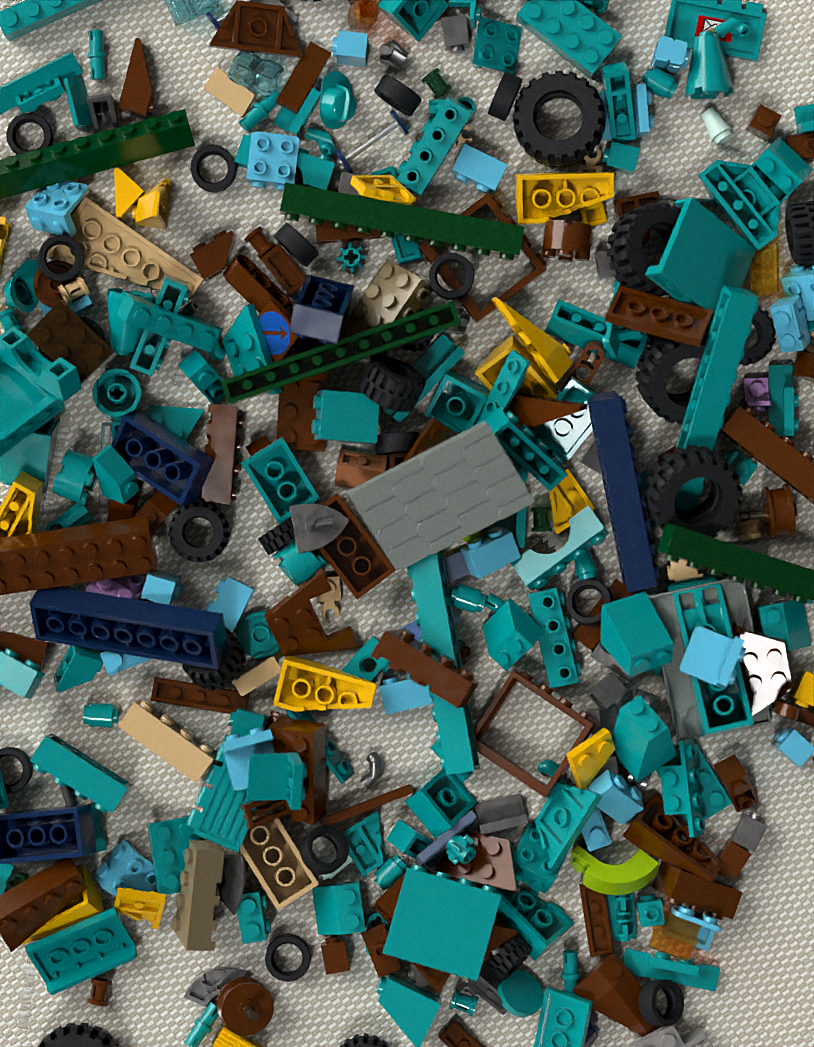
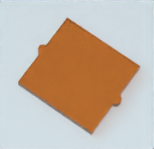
M663 909L665 923L652 926L654 931L648 947L688 962L693 947L697 945L696 938L701 925L677 917Z

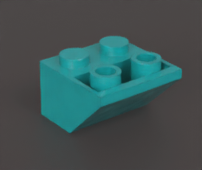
M780 137L751 165L780 204L813 171Z

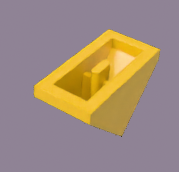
M114 168L116 217L122 220L133 210V206L138 204V199L145 192L119 168Z

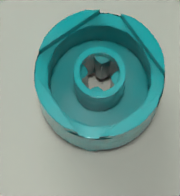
M124 369L107 370L96 380L93 386L92 395L94 403L100 412L111 420L121 421L125 414L140 411L143 405L144 393L140 383L134 375ZM120 390L124 395L116 400L113 395H117V391Z
M68 449L61 461V470L56 474L53 493L86 505L90 494L89 491L93 492L97 483V478L94 477L96 471L92 460L93 457Z
M295 538L286 543L272 556L274 560L279 558L281 562L278 566L295 585L298 583L302 584L305 581L308 582L322 568L326 573L324 568L328 566L321 556H314L311 551L298 553Z

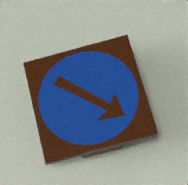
M270 299L259 314L258 319L274 363L283 360L287 354L291 353L300 340L293 332H289L291 321L276 303Z

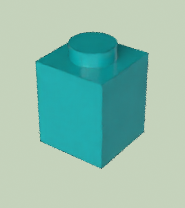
M612 142L610 148L605 147L602 161L606 162L605 169L633 175L640 148Z

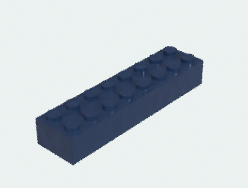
M615 390L586 396L622 582L628 593L657 587L656 579H660L657 564L651 558V556L655 555L653 542L650 541L649 536L647 537V532H651L648 517L646 518L645 513L642 511V509L646 508L644 495L641 494L637 486L641 485L639 470L633 465V462L637 461L634 446L632 447L628 439L632 437L630 423H627V420L624 419V414L628 413L626 401Z
M60 587L37 590L29 602L37 640L212 669L219 668L228 651L223 613Z

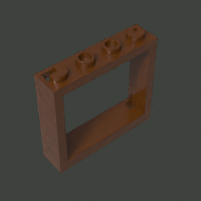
M488 193L459 214L471 217L487 205L499 222L517 225L510 215L505 216L501 211L503 206L496 196L491 198ZM523 234L521 251L535 269L498 297L504 303L546 272L544 266L547 263L539 253L536 255L530 249L532 243L525 234ZM424 241L419 245V250L432 265L439 255L432 246L427 245V241ZM445 264L442 265L438 274L451 291L461 288L462 285ZM468 293L458 299L476 324L497 309L494 303L491 302L480 310Z
M521 670L520 673L512 671L474 729L477 752L544 798H549L557 783L560 782L570 766L567 755L546 785L481 740L518 682L585 726L569 752L588 739L596 724L591 722L593 717L585 711L581 710L578 713L572 709L573 703L561 696L560 699H557L551 695L553 690L543 683L540 686L533 683V677L525 671Z

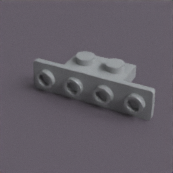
M674 1025L662 1026L629 1046L696 1047L707 1038V1035L702 1026L681 1037Z

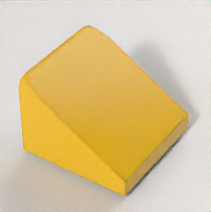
M603 201L578 209L582 222L593 227L608 222Z

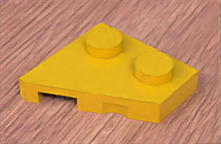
M392 175L352 176L350 184L363 197L410 206L415 204L416 197Z
M568 469L565 470L568 476L549 491L556 534L569 527V519L585 507L589 506L592 510L595 509Z
M602 728L566 754L578 788L587 789L615 750L610 731L606 728Z
M118 887L114 907L116 911L129 915L134 920L140 921L143 918L151 922V928L158 930L166 901V894Z

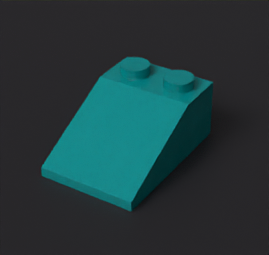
M283 437L241 462L279 524L291 517L289 506L312 504L320 499Z

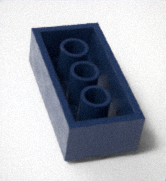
M308 274L294 305L289 332H293L301 338H317L325 344L337 343L349 313L355 285Z
M140 411L123 416L111 444L134 470L137 477L181 506L197 501L215 461Z
M90 804L0 813V864L83 857L97 852Z

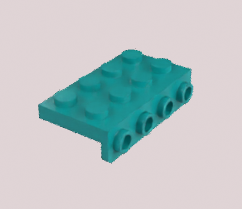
M115 907L25 946L27 955L45 981L50 995L136 959L138 956L135 941Z

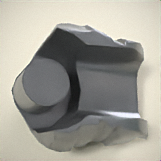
M391 40L380 46L379 61L382 64H388L393 69L400 70L409 53L401 47L399 42Z
M456 309L461 325L444 331L446 334L453 333L459 335L465 333L470 315L464 309Z
M636 690L633 693L632 700L641 695L654 712L661 705L659 697L653 693L651 694L644 690Z

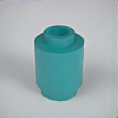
M657 67L653 70L648 69L642 79V82L646 83V90H650L655 95L661 98L666 97L669 100L679 82L674 80L675 77Z
M459 584L458 588L453 587L450 598L453 601V607L475 613V611L481 613L487 595L481 593L482 590Z
M91 703L84 706L83 723L89 724L90 727L113 728L114 723L119 721V709H115V704Z
M396 854L393 858L390 857L374 873L377 877L374 881L383 890L389 889L406 873V868L410 867Z

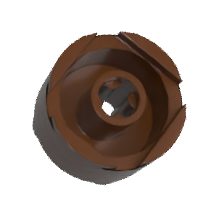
M565 220L546 221L541 256L546 258L558 256V261L571 263L573 258L577 261L588 262L591 251L592 226L573 221V224L565 223Z

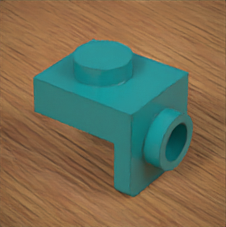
M645 894L640 896L641 899L635 900L641 927L657 926L665 923L660 897H655V894Z

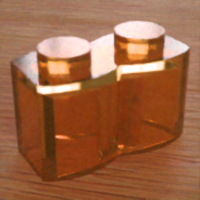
M348 0L350 4L348 22L351 29L368 30L376 23L378 6L375 0Z

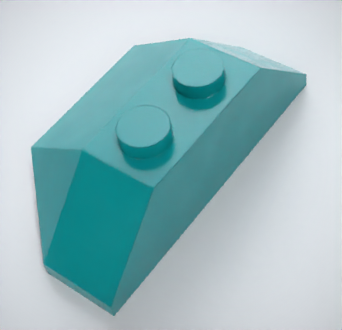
M716 160L698 175L716 206L740 236L745 238L756 250L759 251L778 236L780 202L751 165Z

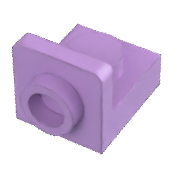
M768 378L743 379L744 407L747 406L754 412H764L765 407L771 406Z

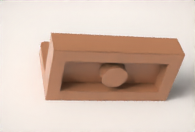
M340 449L334 485L354 488L384 473L388 456Z

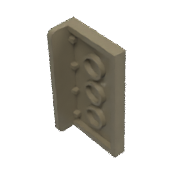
M387 259L346 319L344 327L349 335L352 336L418 313L431 295L432 288L422 278ZM392 350L377 355L389 356Z

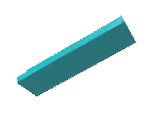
M444 334L412 365L425 378L426 382L417 404L465 354L459 346H456ZM380 406L397 423H400L410 413L397 412Z

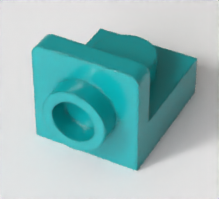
M734 449L732 453L727 451L723 456L738 475L742 486L747 483L758 467L737 449Z

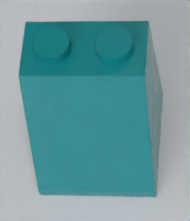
M320 390L317 392L313 399L316 419H313L311 426L312 434H315L314 440L360 445L377 443L378 404L370 400L364 393Z
M50 419L0 457L1 482L11 486L18 475L24 471L42 481L43 489H45L50 478L60 419Z
M645 591L602 605L600 643L630 677L672 662L673 641Z
M638 695L620 708L612 735L615 747L613 754L638 783L677 754L669 728L641 695Z
M393 973L387 974L386 977L382 976L376 986L378 1002L413 1045L421 1047L441 1006V997L424 988H418L416 984H412V982Z

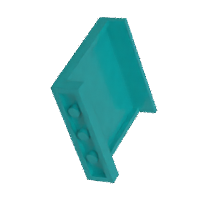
M689 197L675 201V204L682 209L659 265L648 267L645 275L677 301L713 310V316L709 324L711 326L722 287L729 286L741 289L756 249L748 244L745 238L737 235L732 227L720 221L716 214L704 208L699 200Z
M0 357L1 457L63 411L65 405L63 401L4 363Z
M413 864L412 869L407 867L382 953L477 981L501 895L496 894L497 889L483 885L482 889L473 887L474 882L460 878L459 882L449 880V874L436 871L435 875L426 873L427 868Z

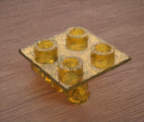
M779 243L764 246L759 251L756 250L752 259L750 287L752 293L756 296H773V293L779 292Z

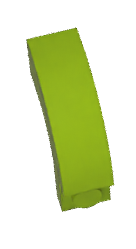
M578 845L572 851L570 860L572 867L577 872L584 874L583 885L607 895H625L642 889L657 875L659 866L657 861L641 849L627 862L619 865H609L600 862Z

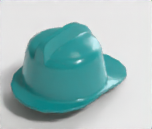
M331 71L322 80L319 115L326 127L339 129L355 115L357 102L352 94V86L349 79L339 71Z
M30 259L24 261L15 275L5 283L4 296L6 306H12L24 313H29L36 308L39 300L33 290V278L39 268L37 260Z

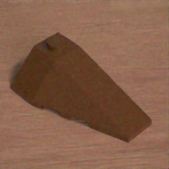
M654 792L643 806L644 809L637 814L622 836L642 851L712 882L723 864L704 842H699L696 837H689L688 824L685 825L678 817V814L665 815L663 797Z
M613 953L603 956L572 989L577 996L593 1001V1011H598L607 1016L611 1021L627 1027L629 1031L640 1037H644L662 1027L648 1024L641 1016L638 998L642 987L627 967ZM657 1008L658 1013L660 1014L661 1017H663V1015L661 1014V1012H660V1011L658 1010V1008Z

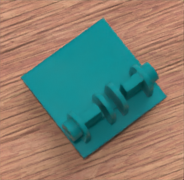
M481 17V21L477 25L472 59L473 67L477 69L485 67L515 75L522 27Z
M634 892L625 895L605 894L612 940L627 942L631 941L630 939H637Z

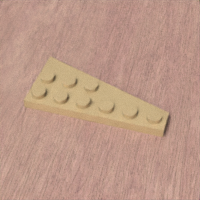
M87 197L84 198L72 215L77 231L72 238L78 242L84 253L82 268L156 290H160L167 274L188 283L187 290L191 291L188 298L190 300L204 282V279ZM65 245L53 246L46 255L47 258L65 261L71 265L75 263L73 251Z

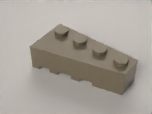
M190 840L189 848L184 853L186 864L184 871L180 875L181 890L180 894L176 896L177 912L176 916L172 918V930L176 933L186 950L214 951L215 942L211 941L212 930H217L214 906L219 905L220 896L216 885L222 881L225 851L220 845L211 841Z

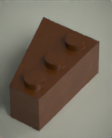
M661 860L657 875L652 884V888L669 897L667 901L679 906L684 902L689 904V909L702 913L704 909L710 912L709 916L719 920H723L724 917L733 920L743 893L719 881H707Z

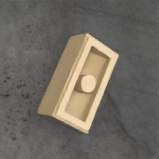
M218 67L214 70L204 87V90L241 117L244 116L256 100L254 93Z
M272 656L241 675L238 680H233V684L239 694L244 696L280 674V663Z

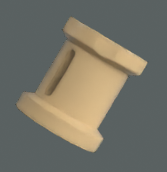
M80 275L76 276V280L67 285L58 286L59 292L67 305L72 304L74 299L82 295L87 296L90 294L87 285Z

